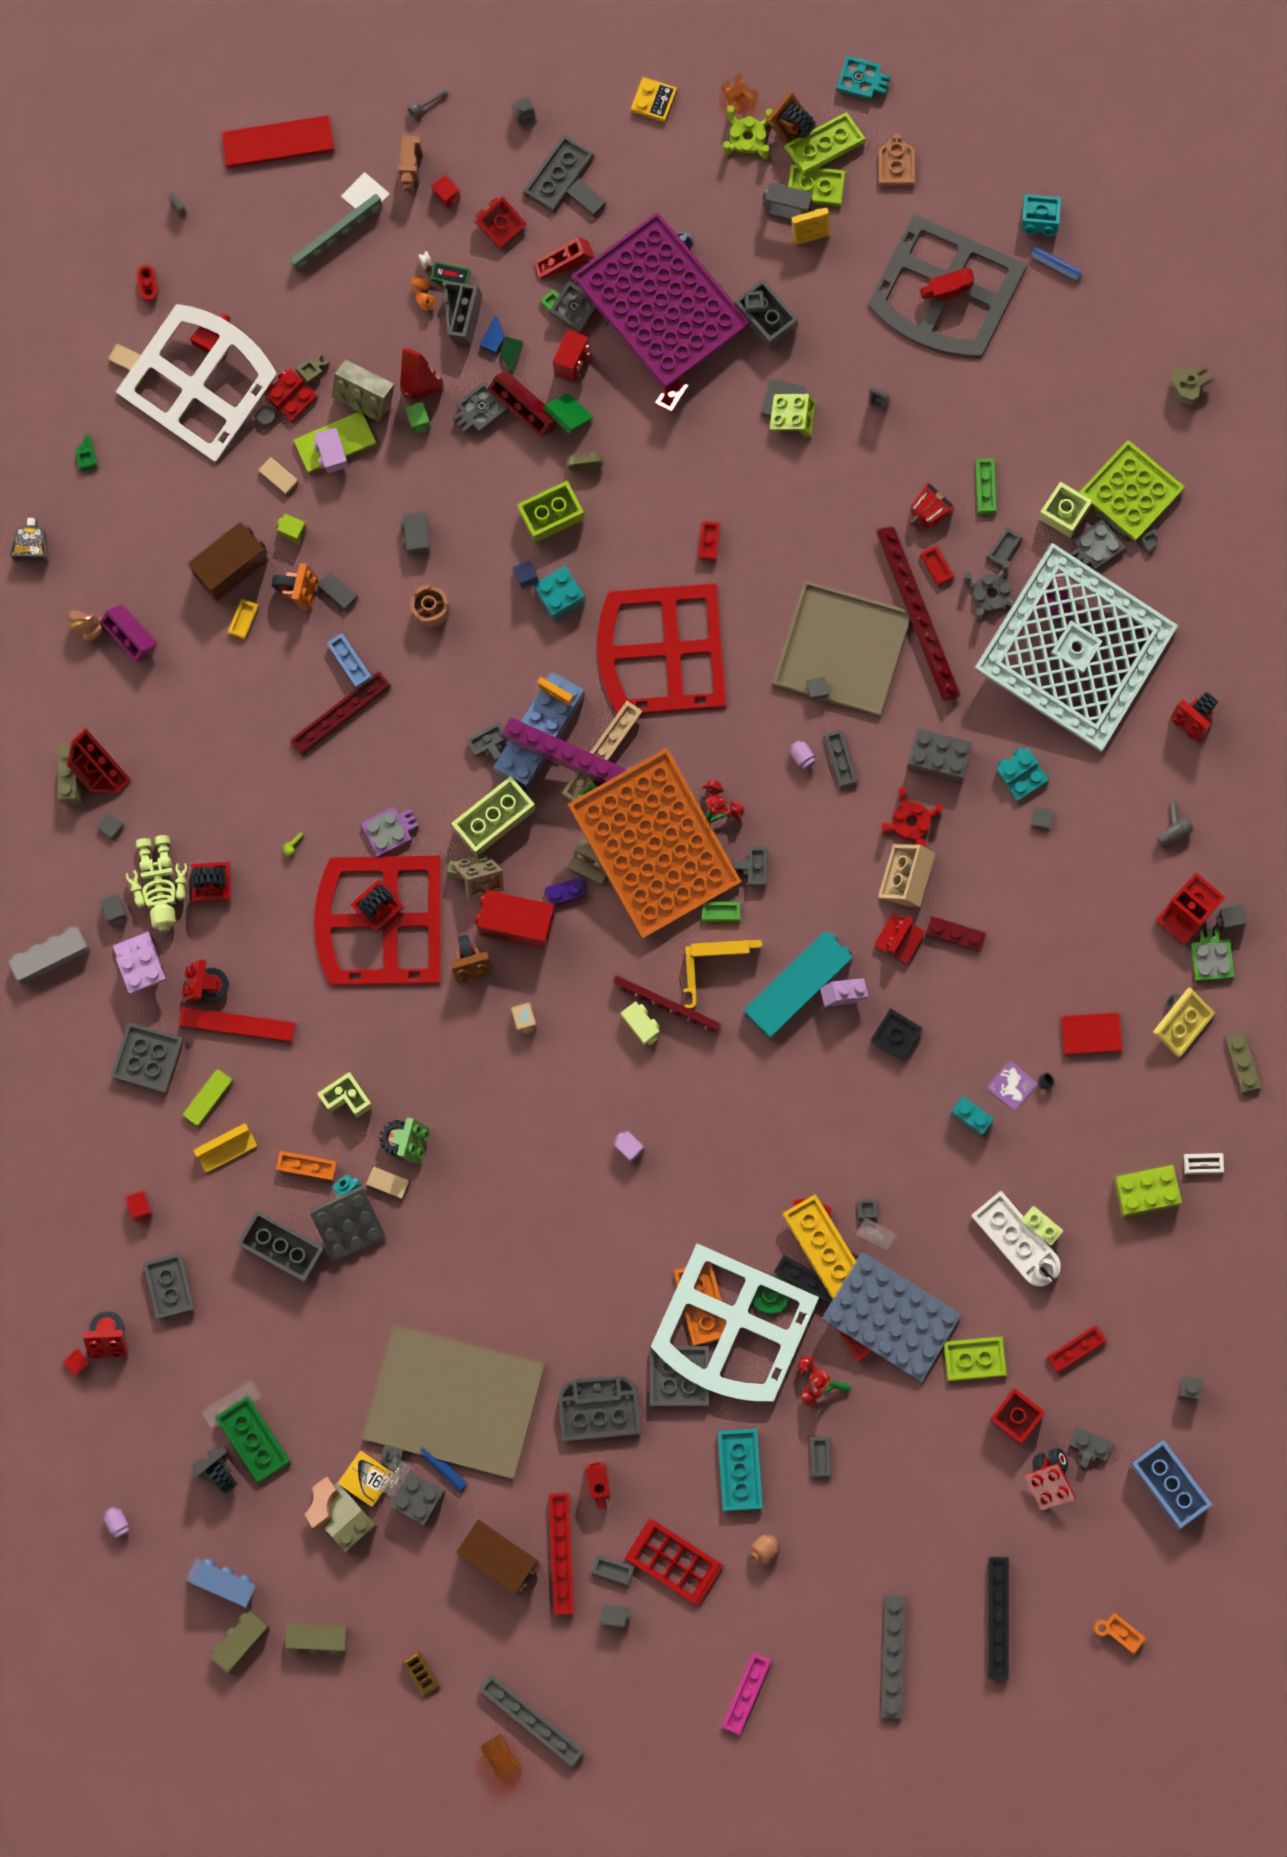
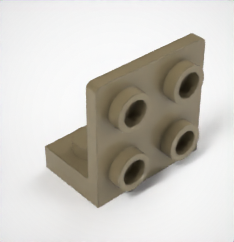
M479 854L476 857L461 859L453 863V868L465 880L466 897L469 900L481 897L482 894L485 895L486 890L495 892L504 890L503 870L488 854Z

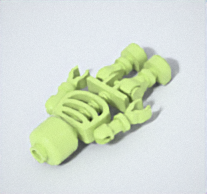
M160 835L154 838L155 846L159 847L158 853H160V858L155 863L149 857L151 852L148 849L152 848L151 839L136 840V848L141 850L139 851V856H141L140 868L141 872L144 871V873H141V877L143 880L153 878L154 881L147 883L142 890L141 885L138 883V874L135 870L133 871L135 874L134 881L129 879L128 873H126V878L131 884L132 888L130 890L131 893H134L136 905L143 907L146 903L148 908L151 909L152 927L159 929V932H168L176 924L175 910L169 905H175L176 898L179 901L185 899V885L187 884L185 877L188 872V866L185 863V869L181 873L179 864H176L178 877L175 881V884H177L176 890L171 881L162 880L163 876L174 875L172 868H170L172 867V862L168 855L169 847H167L171 845L170 836ZM158 866L159 870L155 871L154 867ZM163 885L169 886L171 889L163 888Z

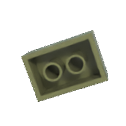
M345 359L334 374L332 398L380 422L391 408L394 383Z

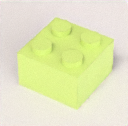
M1060 482L1042 508L1039 520L1071 538L1089 511L1092 500Z

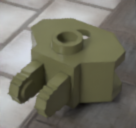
M1206 365L1197 370H1189L1181 366L1173 369L1169 388L1179 403L1190 407L1196 404L1202 387L1214 380L1212 375L1202 380L1199 376L1208 370Z

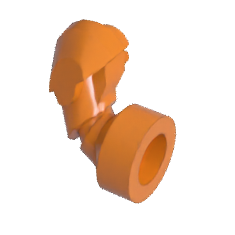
M412 276L411 285L413 286V293L416 294L414 295L416 301L424 310L433 309L436 304L435 297L424 292V290L429 288L430 281Z

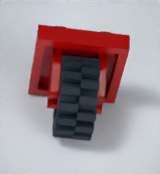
M1205 692L1199 699L1195 698L1190 704L1182 699L1177 704L1170 718L1177 727H1181L1186 731L1189 738L1199 743L1211 725L1208 719L1212 716V710L1219 701L1208 692Z
M230 862L191 864L193 903L231 900Z
M379 879L350 904L376 933L405 908Z

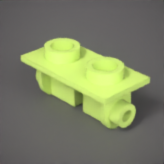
M1032 1206L1021 1220L1050 1245L1063 1232L1059 1226L1035 1206Z

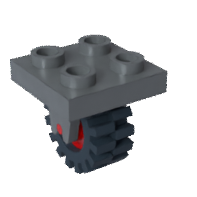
M218 1445L207 1452L208 1458L205 1460L200 1458L192 1465L193 1470L190 1473L194 1478L203 1473L213 1486L217 1485L224 1494H227L238 1485L230 1474L232 1469L222 1458L228 1452L224 1446L220 1448Z

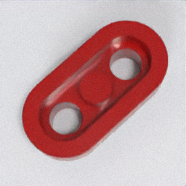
M143 265L137 271L139 294L144 301L152 302L158 297L157 277L152 266ZM145 275H150L149 278H144ZM147 292H152L151 295H146Z

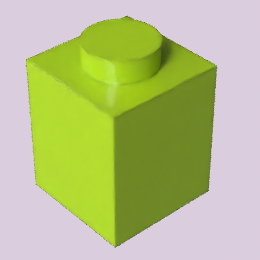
M284 514L283 518H280L276 525L279 536L297 544H300L307 530L304 521L288 514Z

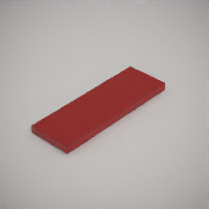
M329 115L221 132L227 168L335 151Z

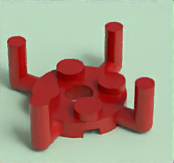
M900 787L898 798L901 805L894 812L892 824L889 825L886 822L882 824L881 833L886 835L895 831L898 836L909 841H915L916 845L926 847V841L922 837L925 836L930 828L931 818L942 814L943 805L939 803L934 810L928 811L919 802H908L906 788ZM914 817L917 823L914 826H909L906 823V819Z

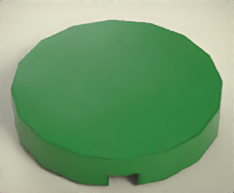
M772 1276V1277H774V1278H777V1279L783 1281L781 1278H779V1277H777V1276ZM759 1286L752 1302L759 1312L766 1315H775L787 1307L790 1298L764 1286Z

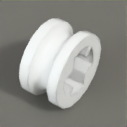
M427 251L424 252V255H418L424 270L428 266H433Z

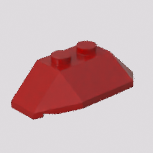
M84 727L71 740L66 766L88 791L118 793L131 780L87 728Z

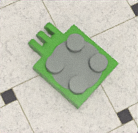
M1214 928V936L1211 934V929H1206L1207 936L1205 937L1203 929H1199L1200 942L1190 944L1195 982L1234 978L1230 939L1220 940L1218 928Z

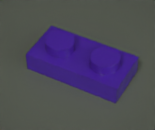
M581 877L545 887L549 904H554V906L587 896Z

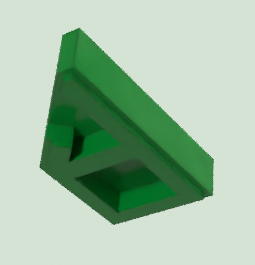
M89 433L84 436V440L75 451L80 471L98 467Z

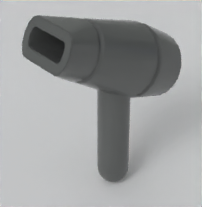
M1174 800L1170 802L1172 826L1157 836V841L1161 847L1180 840L1193 832L1192 823L1187 818L1179 820L1178 806Z

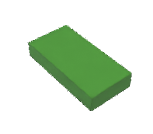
M705 902L702 904V922H740V902Z

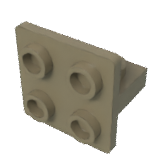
M583 836L580 843H577L574 849V855L568 865V869L602 884L606 873L587 839Z

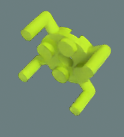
M729 105L727 107V118L733 126L730 129V142L725 141L723 143V154L729 156L736 150L742 154L758 153L763 159H768L769 146L764 145L766 141L765 127L769 125L766 118L761 122L751 116L738 120L734 115V106ZM772 109L766 110V118L773 111ZM745 133H751L753 137L752 139L747 140L743 137V135Z

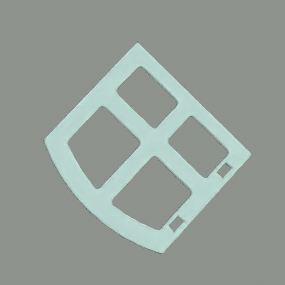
M696 1244L651 1348L673 1370L704 1389L739 1400L774 1402L819 1297L700 1244ZM705 1262H710L745 1278L744 1286L735 1305L730 1306L694 1289V1285ZM759 1286H764L799 1302V1307L789 1329H782L748 1313L749 1306ZM687 1304L720 1317L727 1322L706 1369H702L691 1362L670 1343L672 1334ZM800 1312L806 1314L802 1325L796 1322ZM741 1328L772 1340L781 1346L764 1384L739 1382L720 1376L723 1365ZM775 1367L782 1369L777 1381L771 1378Z

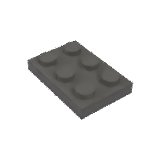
M181 1252L143 1262L157 1320L195 1310Z

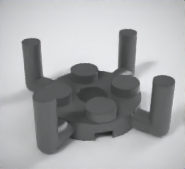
M1009 561L1003 562L1002 569L998 575L986 574L978 581L971 579V572H965L963 582L974 588L973 597L976 605L979 607L975 615L977 621H981L986 612L993 613L1004 609L1006 606L1012 607L1015 603L1014 600L1010 599L1011 586L1005 580L1010 568ZM993 589L997 592V596L990 598L987 595V591Z

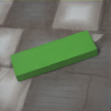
M994 458L976 459L977 514H996Z

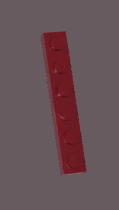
M615 975L612 981L616 984V989L622 992L629 990L633 992V997L642 1001L646 998L651 1001V1005L657 1008L664 1006L668 1008V1013L677 1017L681 1014L686 1017V1021L694 1025L696 1022L703 1024L702 1028L709 1032L719 1031L721 1023Z

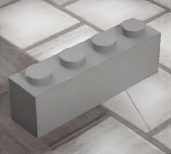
M70 927L59 936L49 937L41 945L31 946L29 951L23 954L17 953L13 955L12 959L8 962L17 981L22 985L89 952L90 949L79 928Z

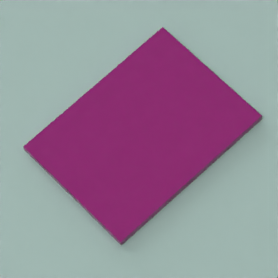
M658 212L571 275L572 280L664 389H667L751 325L748 318Z

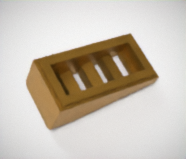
M420 1651L402 1661L422 1696L440 1686ZM417 1659L420 1660L418 1664L414 1665L413 1667H410V1663L414 1662ZM421 1666L425 1668L416 1675L413 1672ZM428 1673L429 1676L419 1682L417 1678ZM429 1680L433 1681L432 1684L423 1689V1684Z

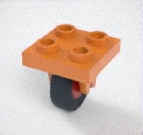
M300 563L298 573L287 572L286 575H275L272 579V588L282 592L281 594L284 597L291 598L302 611L309 612L310 606L314 602V589L318 586V578L307 564Z

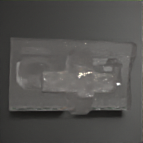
M864 1218L856 1236L888 1252L896 1233Z
M393 1457L376 1488L394 1498L412 1466Z

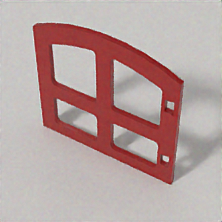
M717 583L608 591L599 620L597 654L602 682L616 714H618L626 701L636 706V703L647 702L648 708H639L642 710V713L726 707ZM705 599L707 602L709 638L681 641L678 633L676 603L685 600ZM662 604L665 636L663 642L613 645L616 619L622 605ZM709 653L711 655L714 691L706 694L685 695L682 685L681 656ZM664 656L667 662L669 695L666 697L627 699L620 684L614 662L622 659ZM694 698H706V703L695 704Z
M440 855L333 857L329 859L318 888L314 926L319 959L330 985L441 983ZM400 871H428L429 910L419 913H398L383 927V968L371 970L340 969L332 942L331 930L333 928H371L359 914L331 913L335 890L343 872H383V884L398 899V873ZM400 927L429 928V966L427 968H398V929ZM420 972L421 978L408 979L409 973ZM361 973V980H349L350 974Z

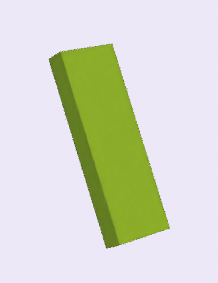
M217 1068L182 1115L199 1127L231 1085L233 1079Z

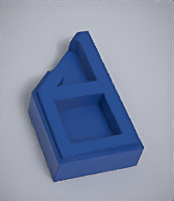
M494 316L479 344L481 348L497 354L505 339L497 316Z

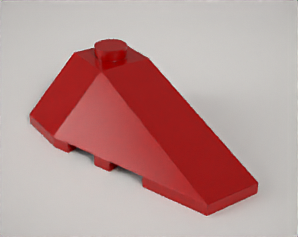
M403 347L400 376L401 394L407 399L413 400L414 398L420 400L442 391L444 388L443 380L441 377L436 378V371L428 367L429 363L419 352Z

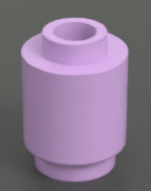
M796 741L790 746L791 750L789 753L803 770L808 769L816 762L814 759L815 755L805 741Z
M113 1507L104 1512L106 1516L103 1517V1520L111 1535L114 1534L115 1538L130 1531L128 1528L129 1524L120 1508L116 1510Z

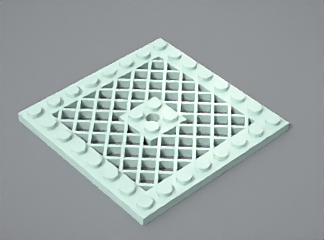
M1051 543L974 670L1101 752L1178 625ZM1064 577L1066 586L1058 588L1056 578ZM1069 579H1071L1077 584L1070 585ZM1052 582L1053 589L1046 590L1049 583ZM1079 587L1081 597L1073 598L1072 589ZM1085 589L1091 592L1092 594L1086 595ZM1067 590L1069 599L1061 601L1059 591ZM1054 593L1056 602L1048 603L1046 594ZM1042 596L1043 605L1036 606ZM1095 598L1097 607L1089 608L1087 599ZM1082 600L1084 610L1077 611L1075 602ZM1101 600H1103L1109 605L1102 606ZM1070 603L1072 612L1064 614L1062 604ZM1057 605L1059 615L1051 616L1049 607ZM1045 608L1046 618L1039 619L1037 609ZM1111 608L1113 617L1105 619L1103 609ZM1116 609L1124 615L1118 616ZM1098 611L1100 620L1092 621L1090 612ZM1032 613L1034 620L1027 621L1030 614ZM1086 613L1088 622L1080 624L1078 615ZM1073 616L1074 622L1070 621L1066 624L1065 617ZM1060 618L1062 628L1054 629L1052 620ZM1127 618L1129 628L1121 629L1119 620ZM1132 620L1138 623L1139 625L1133 626ZM1048 621L1050 630L1042 632L1040 622ZM1114 621L1116 630L1108 632L1106 622ZM1035 624L1037 633L1029 634L1027 625ZM1102 624L1103 633L1095 634L1094 625ZM1089 626L1090 632L1086 631L1082 627ZM1023 627L1024 636L1017 637ZM1142 629L1144 638L1136 639L1135 630ZM1063 631V633L1057 641L1056 633ZM1130 631L1132 641L1124 642L1122 633ZM1051 634L1053 643L1045 645L1043 635ZM1117 634L1119 643L1111 645L1109 635ZM1104 636L1107 646L1099 647L1102 643L1099 637ZM1038 637L1040 646L1032 648L1030 638ZM1025 639L1028 649L1019 650L1017 641ZM1145 641V643L1139 651L1138 643ZM1073 642L1080 644V652H1075L1072 649ZM1013 644L1015 651L1007 653ZM1133 644L1135 653L1127 655L1125 645ZM1053 647L1050 653L1055 657L1048 658L1046 648ZM1120 647L1122 656L1114 657L1112 648ZM1108 649L1110 659L1102 660L1100 651ZM1041 650L1043 659L1035 661L1033 651ZM1029 652L1031 662L1022 663L1021 654ZM1094 654H1096L1097 661L1090 663ZM1016 655L1018 664L1010 666L1008 656ZM1135 657L1134 661L1130 666L1128 658ZM1057 660L1059 669L1051 671L1049 661ZM1123 660L1125 669L1117 670L1116 661ZM1063 662L1071 667L1064 668ZM1111 662L1113 672L1105 673L1103 664ZM1045 663L1046 672L1038 673L1036 664ZM1032 665L1034 675L1026 676L1024 667ZM1098 665L1100 674L1092 676L1090 666ZM1019 668L1020 674L1012 669ZM1086 669L1088 677L1080 678L1078 672L1082 674ZM1073 670L1075 680L1067 681L1065 672ZM1060 673L1062 682L1054 684L1052 674ZM1126 673L1120 682L1119 674ZM1114 675L1116 685L1108 686L1106 677ZM1048 676L1050 685L1041 686L1039 677ZM1035 678L1036 685L1030 682L1028 679ZM1101 678L1103 687L1096 689L1093 679ZM1089 680L1091 690L1083 691L1081 682ZM1076 683L1078 693L1070 694L1068 685ZM1063 686L1065 695L1057 697L1055 687ZM1051 688L1052 695L1044 690ZM1117 688L1111 697L1109 690ZM1104 691L1106 701L1099 702L1096 692ZM1092 693L1094 703L1086 705L1084 695ZM1079 696L1081 706L1073 707L1071 698ZM1067 699L1068 706L1060 700ZM1107 704L1101 713L1100 705ZM1095 706L1097 716L1089 718L1087 708ZM1082 709L1083 715L1076 712L1075 710Z

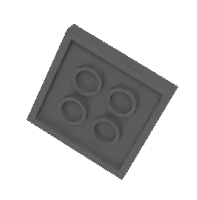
M128 1022L110 1077L167 1093L184 1038Z
M362 1186L309 1210V1214L333 1262L386 1238L384 1230Z
M650 1346V1406H709V1390L700 1387L677 1373ZM674 1346L681 1354L702 1369L708 1367L709 1346Z

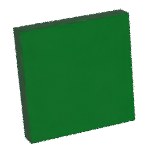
M568 392L547 403L543 408L569 434L591 422L594 417Z

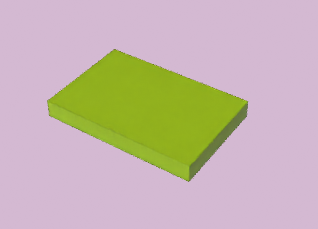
M791 164L788 187L813 193L812 204L841 207L846 171L817 168L803 176L798 167Z
M1003 1336L948 1341L944 1343L948 1382L1007 1376Z

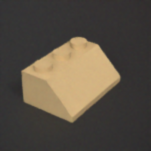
M893 844L878 898L903 906L920 907L935 853L922 845Z

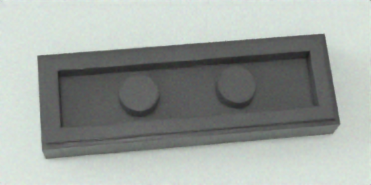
M842 729L824 734L839 789L858 784Z

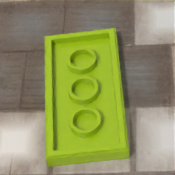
M846 112L815 128L808 137H799L785 144L784 149L804 176L866 143V138Z
M356 412L294 439L308 474L321 469L318 458L322 456L320 451L316 452L313 443L316 440V433L336 427L346 458L377 445L363 413Z

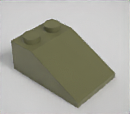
M337 1482L334 1486L339 1493L330 1505L331 1520L325 1523L323 1527L346 1553H349L377 1525Z

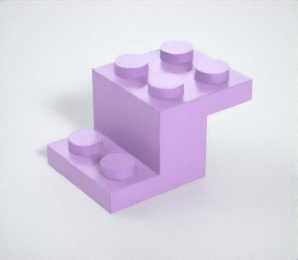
M149 932L113 946L117 955L118 966L130 995L166 981L162 970L163 966Z

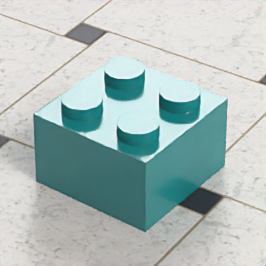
M566 566L533 585L534 592L553 622L586 603L583 592Z

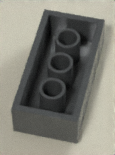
M257 1210L237 1243L240 1248L305 1284H308L326 1252V1249Z

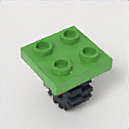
M406 1118V1122L401 1120L389 1121L388 1127L386 1125L383 1126L385 1131H380V1134L383 1135V1137H379V1141L382 1142L380 1146L383 1147L384 1151L393 1156L401 1157L412 1164L420 1165L425 1154L424 1148L426 1141L429 1139L430 1128L412 1118Z

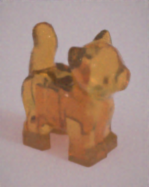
M740 74L733 77L735 81L734 86H730L729 80L722 83L721 91L726 96L727 102L734 106L737 113H740L742 110L738 102L743 98L750 108H753V104L757 102L759 94L756 90L749 89L747 84L742 81L743 79Z

